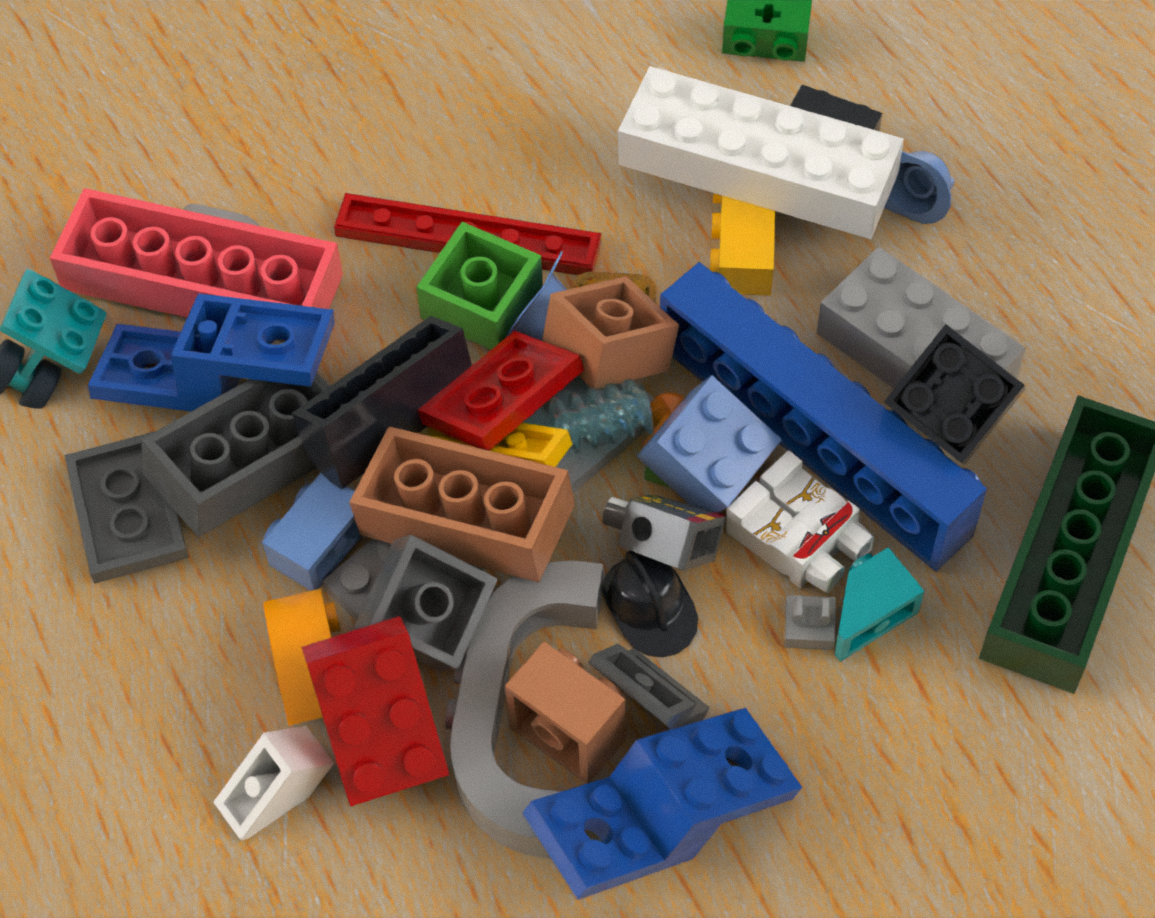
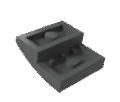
M618 643L593 654L588 662L594 669L612 681L618 688L670 729L702 721L710 709L708 705L635 648L626 650Z

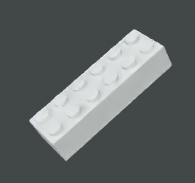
M649 66L618 129V165L872 239L899 173L904 138Z

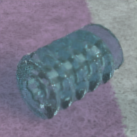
M630 378L623 381L621 393L613 383H609L604 387L603 398L595 388H590L586 391L585 404L575 392L568 395L567 408L557 397L552 398L549 403L551 426L568 430L572 441L571 448L575 454L580 453L581 440L583 438H587L595 450L599 449L600 434L605 433L612 445L617 444L618 429L623 428L630 440L635 439L636 425L638 424L643 426L648 435H653L654 433L653 417L647 394L641 384L638 388L636 383Z

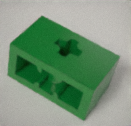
M727 0L723 26L722 54L805 62L812 0Z

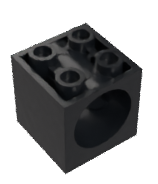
M945 324L885 399L884 403L962 464H966L1025 391V385Z

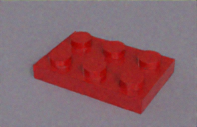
M513 331L418 409V413L423 425L476 448L489 451L583 372L582 360L580 355Z

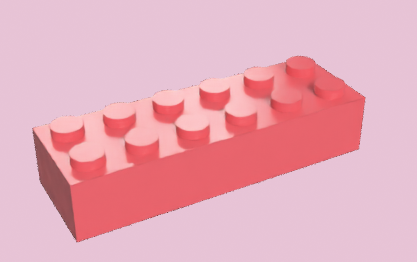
M86 188L83 189L50 256L60 286L71 292L185 318L188 317L198 293L330 309L343 276L337 243Z

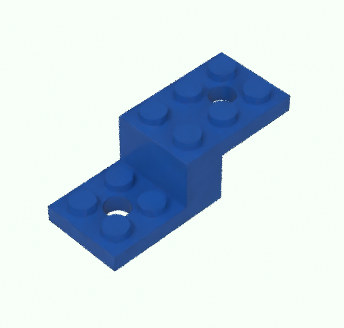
M198 293L182 331L117 324L88 383L90 399L192 412L237 387L240 378L311 387L335 325L334 310ZM275 340L286 341L282 344L271 345ZM148 364H157L153 368L143 369Z
M742 708L637 739L609 777L532 800L522 814L577 900L694 859L722 823L792 800L803 787L748 710ZM726 758L736 762L739 766H731ZM585 830L596 833L602 842L590 839L586 835Z

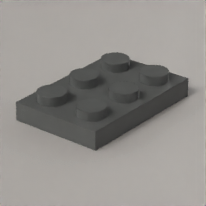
M154 432L64 455L89 571L94 584L189 558L179 515L143 475L141 439Z

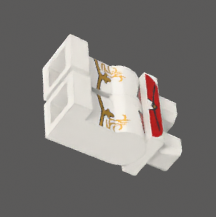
M788 450L760 476V484L755 481L727 507L726 533L776 570L790 576L789 581L801 589L807 582H810L824 592L829 593L840 582L845 568L832 557L840 550L853 561H856L872 550L874 536L858 522L860 509L850 501L846 502L837 492L823 486L802 469L803 461Z

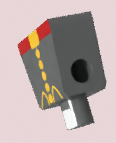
M650 494L631 498L629 502L615 497L610 498L604 509L603 524L621 530L618 539L620 547L685 571L715 561L727 516Z

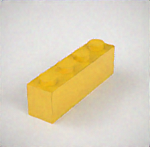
M713 193V204H721V213L712 212L711 239H720L719 249L711 248L710 271L722 274L730 286L740 294L771 296L774 271L775 211Z

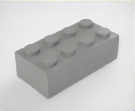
M880 247L876 248L820 304L817 334L892 388L896 387L945 324L1015 378L1018 377L1026 349Z

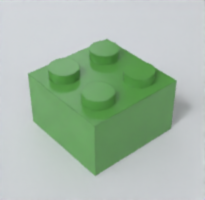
M461 222L416 287L420 318L425 320L433 316L461 327L466 339L490 350L506 338L519 315L543 287L541 255Z

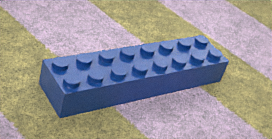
M698 262L660 294V308L679 324L672 357L702 382L713 375L782 439L779 445L785 450L791 451L803 461L806 467L844 498L857 506L860 511L935 572L974 536L987 488L982 485L978 476L967 468H961L944 455L943 450L937 443L930 439H924L907 426L904 418L896 411L887 410L871 397L868 390L862 384L846 378L835 369L833 363L825 355L815 353L804 345L792 329L787 326H780L771 319L756 301L743 297L730 286L722 274L712 272L702 263Z

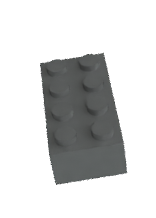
M316 373L311 387L249 379L141 439L143 475L198 537H201L317 468L303 447L292 413L330 387V385L318 373Z

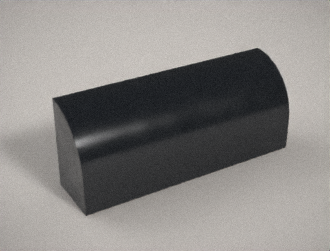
M430 316L292 413L305 451L318 470L330 482L340 489H344L363 475L389 426L414 433H420L428 427L422 424L418 409L472 366L463 328Z

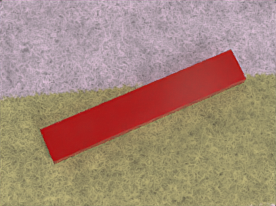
M345 193L334 225L336 237L440 253L461 222H464L541 255L542 270L551 271L560 252L563 251L554 272L592 278L602 243L601 233L350 193Z

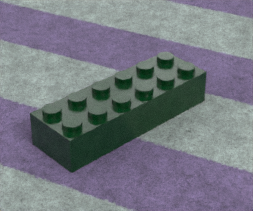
M1079 395L1077 396L988 628L979 659L1075 694L1090 657L1155 473V421Z

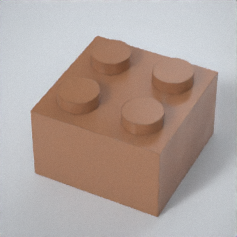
M625 276L551 293L542 340L580 355L584 371L578 376L593 390L669 371L679 324Z
M543 641L505 685L509 728L585 784L590 783L625 742V698H623V693L607 678L600 677L596 679L583 669L577 657L563 648L557 651Z

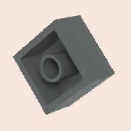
M411 534L395 539L353 629L357 630L400 616L409 633L417 661L438 671L458 670L498 578Z

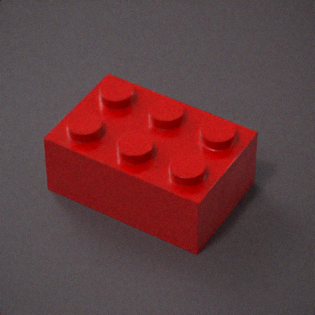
M400 616L301 647L350 807L449 775L409 633Z

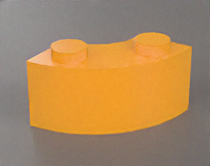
M321 588L263 602L274 665L288 726L323 718L301 647L331 638L332 632L341 631L334 602L324 604Z

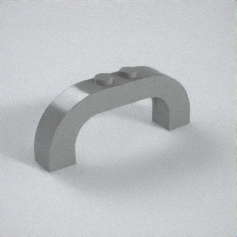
M571 560L550 562L540 582L516 576L508 579L491 594L468 645L467 653L464 654L458 670L454 672V683L460 684L457 700L449 699L445 729L451 730L450 754L459 797L471 819L482 831L501 845L526 855L551 859L522 813L532 800L561 791L522 785L509 778L498 766L494 755L506 695L505 685L509 679L515 651L532 633L542 628L557 625L597 629L604 585L603 564Z

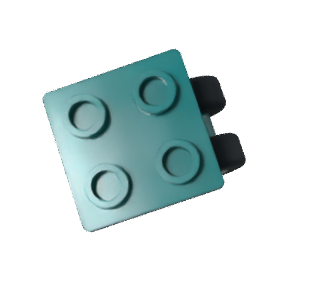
M26 269L0 325V331L30 347L31 350L24 362H22L25 354V349L9 339L4 340L0 344V394L9 386L23 393L19 401L21 406L36 409L43 408L53 394L62 373L59 366L46 359H42L45 355L76 373L82 374L90 360L107 315L106 311L54 283L49 278L43 277L31 269Z

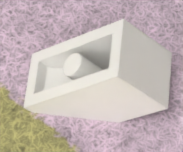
M307 726L264 732L217 796L214 804L239 839H249L309 798L334 762Z

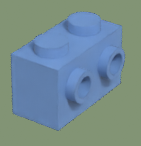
M322 473L317 476L312 484L303 486L294 500V505L282 519L275 520L265 533L262 544L269 566L310 591L319 589L322 586V580L336 569L362 537L349 504L355 491L347 486L344 489H340Z

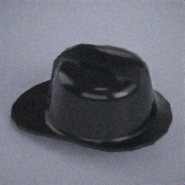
M633 551L626 552L625 559L614 565L604 578L603 595L606 604L624 637L633 648L647 656L663 658L676 655L690 645L697 633L698 615L690 595L672 566L641 554H636Z

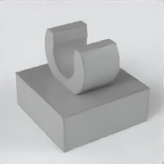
M786 595L784 647L834 650L836 597Z

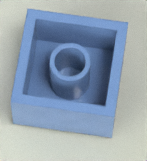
M711 375L687 394L636 457L689 505L719 513L729 507L782 439Z

